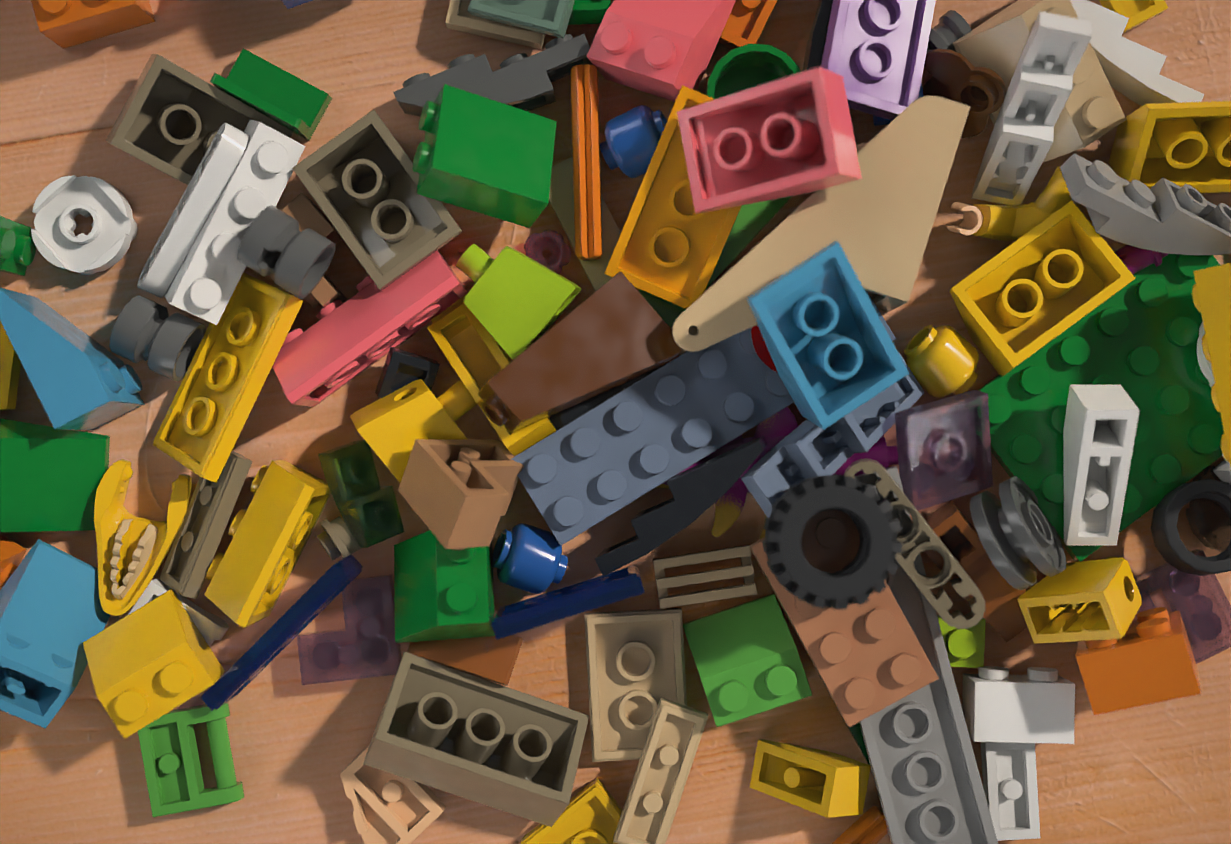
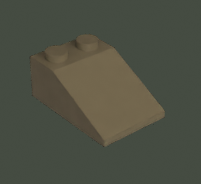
M151 54L106 141L188 185L223 123H227L244 132L249 120H255L289 138L293 131L158 54Z
M373 109L292 169L379 290L382 291L463 231L441 201L416 194L419 173L412 171L413 162Z

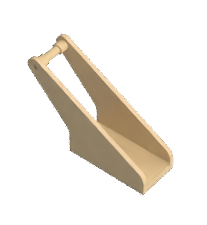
M925 96L912 102L857 153L862 179L815 191L676 319L672 327V334L675 343L683 349L678 356L687 351H701L758 325L747 297L834 241L840 243L864 290L868 292L878 309L890 312L908 303L970 106L938 96Z

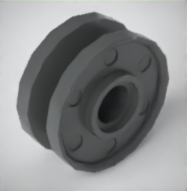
M1014 476L1000 483V500L995 494L987 490L971 498L970 511L979 539L994 566L1012 587L1022 591L1037 582L1036 567L1049 577L1059 574L1066 569V557L1058 533L1036 505L1038 504L1036 495L1023 480Z

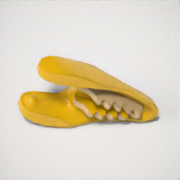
M124 459L116 461L103 475L96 490L94 524L98 553L99 599L102 609L107 614L120 616L128 612L136 604L156 574L187 513L192 488V478L190 475L180 474L173 481L167 521H153L136 517L130 514L124 507L129 480L133 475L130 461Z

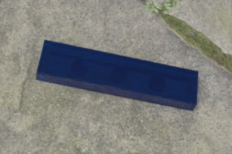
M351 554L336 562L201 697V700L211 710H218L233 700L363 571V566Z

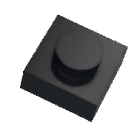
M390 347L375 393L378 397L383 398L418 379H422L431 391L440 364L437 360Z

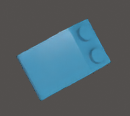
M837 241L832 242L747 297V301L782 382L801 415L823 430L909 374L846 254Z
M0 288V321L54 429L95 430L144 405L139 391L142 390L141 381L129 364L125 365L121 359L39 298Z

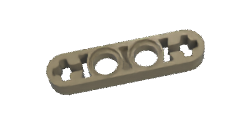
M868 458L852 462L845 470L844 476L856 478L855 474L860 470H863L867 475L873 472L878 473L880 477L876 479L875 485L880 494L885 498L889 491L892 490L897 496L888 500L893 509L905 510L912 517L913 524L909 532L903 536H897V541L903 542L902 554L896 553L895 559L949 626L957 629H968L975 626L983 618L985 612V600L979 588L878 461ZM935 550L943 556L944 565L937 575L926 577L920 575L915 570L914 561L920 552ZM954 572L960 577L950 582L958 594L962 597L970 594L974 596L969 601L971 611L966 615H963L959 610L952 613L948 611L952 607V602L942 587L937 594H933L930 590L945 584Z

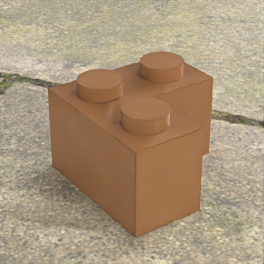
M415 439L398 492L446 549L464 550L471 547H488L500 517L505 516L519 480L518 474L522 471L524 465L511 460L515 456L512 455L500 440Z

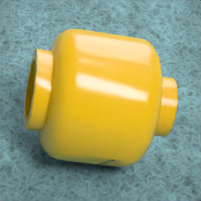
M932 325L924 327L909 341L904 349V354L907 356L906 364L920 386L933 397L942 398L951 393L959 396L965 393L978 377V374L974 371L979 361L978 351L949 325H941L936 328Z

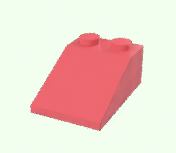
M614 0L605 12L586 57L596 66L597 70L606 80L675 102L682 85L697 91L736 0Z
M822 67L677 111L695 213H704L815 192L862 179L843 76Z

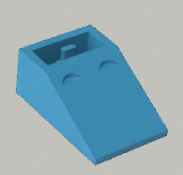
M40 539L37 540L0 590V710L46 729L77 687L88 662L83 642L104 630L110 614L104 612L101 607L98 569Z

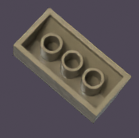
M404 652L363 764L552 827L570 802L589 715Z

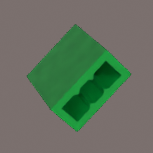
M444 84L434 102L426 101L421 113L419 130L425 131L424 142H420L416 150L412 167L413 172L419 173L416 194L530 228L549 203L557 121Z

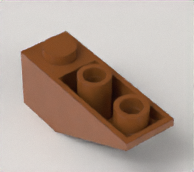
M952 500L948 501L925 520L979 588L985 600L984 619L1008 642L1028 627L1017 600L1028 590H1018L1002 577L985 551L975 527ZM924 550L936 566L942 570L944 565L943 556L935 550ZM954 572L948 580L951 581L960 576ZM970 594L965 598L970 601L974 596Z

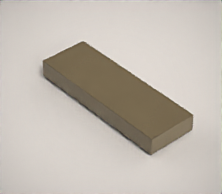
M233 450L217 483L199 478L181 528L176 535L159 577L162 582L181 596L198 598L207 571L213 561L252 464L251 460Z

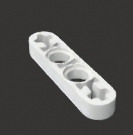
M223 123L219 128L145 263L137 283L138 288L160 298L165 295L239 163L249 140L248 134L227 123Z

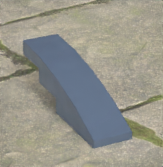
M900 353L899 355L909 372L908 375L824 430L806 419L741 477L767 518H769L773 510L771 508L777 498L780 499L786 493L785 490L794 484L805 481L804 479L833 475L853 454L867 452L925 393Z

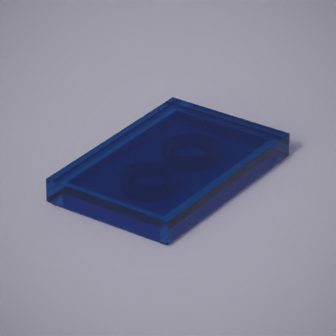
M638 566L625 567L613 571L604 577L600 575L500 607L491 622L496 639L498 640L645 593Z

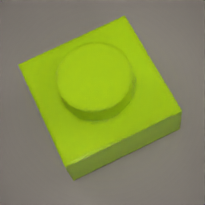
M937 615L950 666L984 667L986 620L982 618L975 626L968 629H957L949 626L940 615Z

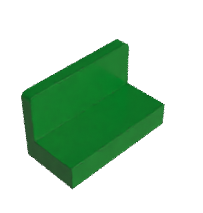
M244 48L227 78L214 73L210 80L216 88L309 141L332 100L328 93Z

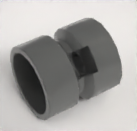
M271 205L259 213L251 223L240 243L237 258L238 261L263 276L274 273L275 284L296 297L303 299L313 291L324 276L333 259L336 244L310 228L299 231V221Z
M137 295L125 305L119 314L111 333L110 349L112 353L136 364L141 360H148L150 370L173 381H180L187 372L206 332L204 324L180 313H174L169 316L167 307Z

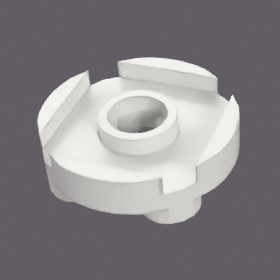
M71 175L56 179L41 191L35 200L32 210L36 214L34 219L35 230L31 228L32 239L41 255L56 267L84 275L102 272L119 262L128 251L131 241L134 240L138 231L137 223L133 219L131 206L125 196L113 185L92 176L76 177ZM81 214L85 217L92 215V230L88 235L81 233L75 236L73 231L78 226L74 220L76 215Z

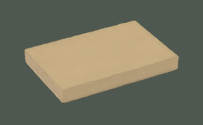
M681 608L584 613L592 762L640 759L660 698L662 697L687 706Z

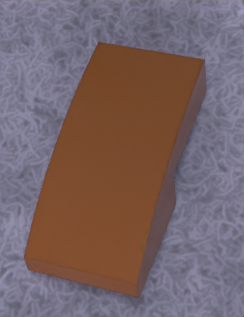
M495 628V636L410 642L407 653L508 686L523 639Z

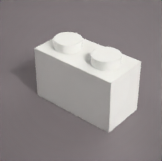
M984 666L978 667V674H963L962 711L969 737L972 741L1074 744L1075 683L1058 676L1057 669L1029 667L1027 668V675H1009L1008 668Z

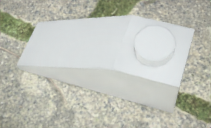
M1070 385L1063 429L1064 542L1066 545L1117 546L1139 409L1121 385Z

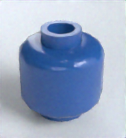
M640 105L606 122V141L600 143V149L611 170L619 167L630 178H636L646 173L667 123V119L660 109L654 112L648 106Z
M526 523L517 524L510 531L503 530L498 537L491 558V566L497 568V576L500 582L533 594L543 593L552 582L560 583L568 563V557L562 555V545L560 546L553 533Z

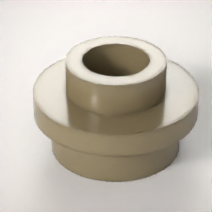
M338 516L331 522L327 519L321 521L320 524L324 532L319 534L317 538L332 561L340 556L346 564L353 560L351 555L361 548L343 519Z

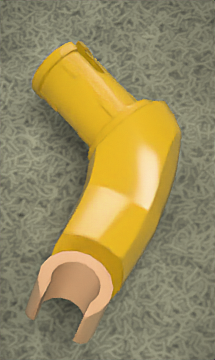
M1061 166L1056 167L1048 184L1035 203L1030 202L1029 205H968L960 202L953 203L951 208L963 211L964 219L958 226L947 225V229L963 235L1015 242L1072 200L1060 170Z

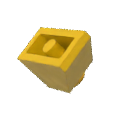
M759 739L749 788L826 818L862 815L871 765L830 751Z

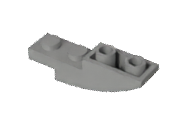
M1075 153L1060 167L1072 200L1086 207L1096 233L1117 242L1162 253L1182 255L1231 254V207L1224 203H1220L1217 206L1205 200L1202 194L1194 187L1187 184L1180 187L1162 177L1149 189L1139 180L1134 179L1129 182L1117 176L1102 161L1096 160L1092 163Z

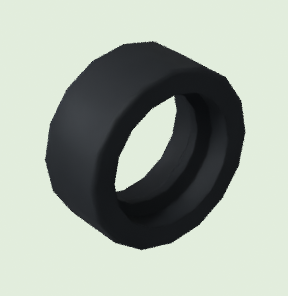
M1204 479L1182 484L1167 493L1154 509L1151 523L1155 547L1164 560L1181 572L1198 576L1231 571V539L1226 550L1217 556L1203 557L1187 550L1180 540L1177 529L1178 514L1182 507L1190 501L1200 498L1213 500L1221 505L1229 516L1231 524V484L1214 479Z

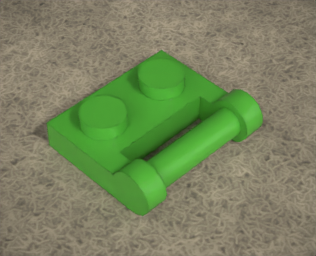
M228 700L172 710L138 731L153 817L228 804L245 797L243 784L240 781L237 782L232 757L226 717L230 716ZM206 722L217 784L216 787L207 789L204 788L193 724Z

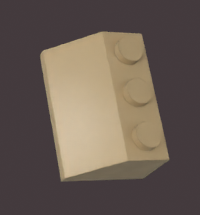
M1017 0L953 42L956 51L962 54L974 67H986L996 72L1002 78L1006 90H1008L1039 12L1079 18L1070 0ZM1090 42L1073 74L1072 92L1054 125L1053 143L1043 162L1082 149L1126 121V117ZM1001 107L996 112L989 114L994 125Z

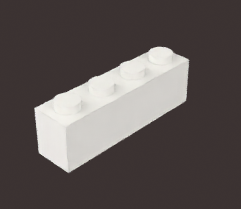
M249 120L244 130V133L249 135V140L239 163L164 295L169 304L215 325L218 324L246 268V265L238 261L237 258L238 249L246 231L259 213L266 207L271 205L276 207L294 171L292 168L297 165L305 148L303 144L255 120Z

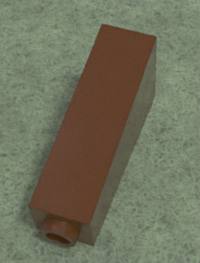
M620 271L486 382L478 393L479 397L483 400L481 407L493 423L500 427L505 425L512 433L661 368L682 352L683 349L675 343L672 329Z

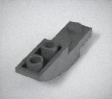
M566 34L564 39L557 37L549 41L545 45L546 50L528 57L526 53H520L507 58L500 64L501 69L492 72L485 54L476 58L473 54H467L451 61L447 65L448 69L430 76L429 73H422L407 79L402 84L403 88L395 91L394 95L404 113L420 117L426 101L434 102L444 84L530 111L556 102L551 83L571 75V68L580 64L593 65L586 57L590 46L584 34L575 38L571 34Z

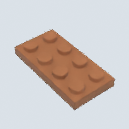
M830 509L814 514L802 531L801 549L803 556L811 566L823 572L842 570L853 561L859 549V531L851 517L839 510ZM765 537L750 545L752 552L848 727L939 679L886 581L884 583L887 587L880 594L873 592L868 596L869 601L860 606L854 603L847 605L848 609L835 610L832 607H824V609L815 607L787 591L770 571L766 552L763 551L762 540H765Z

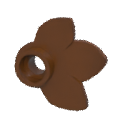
M935 49L926 52L924 67L932 77L922 88L924 97L938 96L970 106L961 138L977 136L986 128L989 114L996 112L1004 102L1007 93L1004 81L993 70L980 66L974 67L962 54L953 50Z

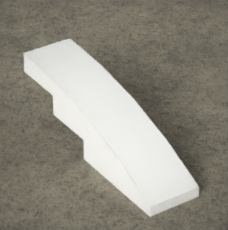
M1070 0L1078 18L1092 22V38L1090 43L1112 88L1141 106L1153 103L1202 101L1203 93L1159 74L1167 56L1122 37L1129 18L1089 0Z
M1039 12L989 139L972 191L973 199L1003 205L1022 204L1053 143L1054 125L1072 92L1073 74L1092 38L1091 21Z

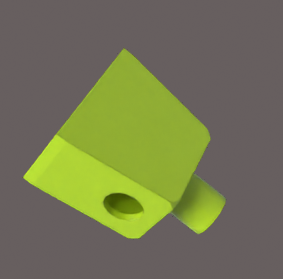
M472 244L462 254L456 264L458 269L475 282V285L464 297V304L513 360L551 328L582 290L577 284L509 246H506L494 260L476 244Z

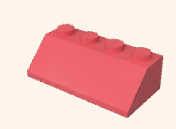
M438 250L382 291L379 290L371 277L367 276L356 286L359 293L345 303H342L339 299L328 304L317 313L316 317L319 321L303 332L301 328H298L288 333L272 367L291 404L315 407L386 356L390 347L397 348L432 323V319L468 293Z

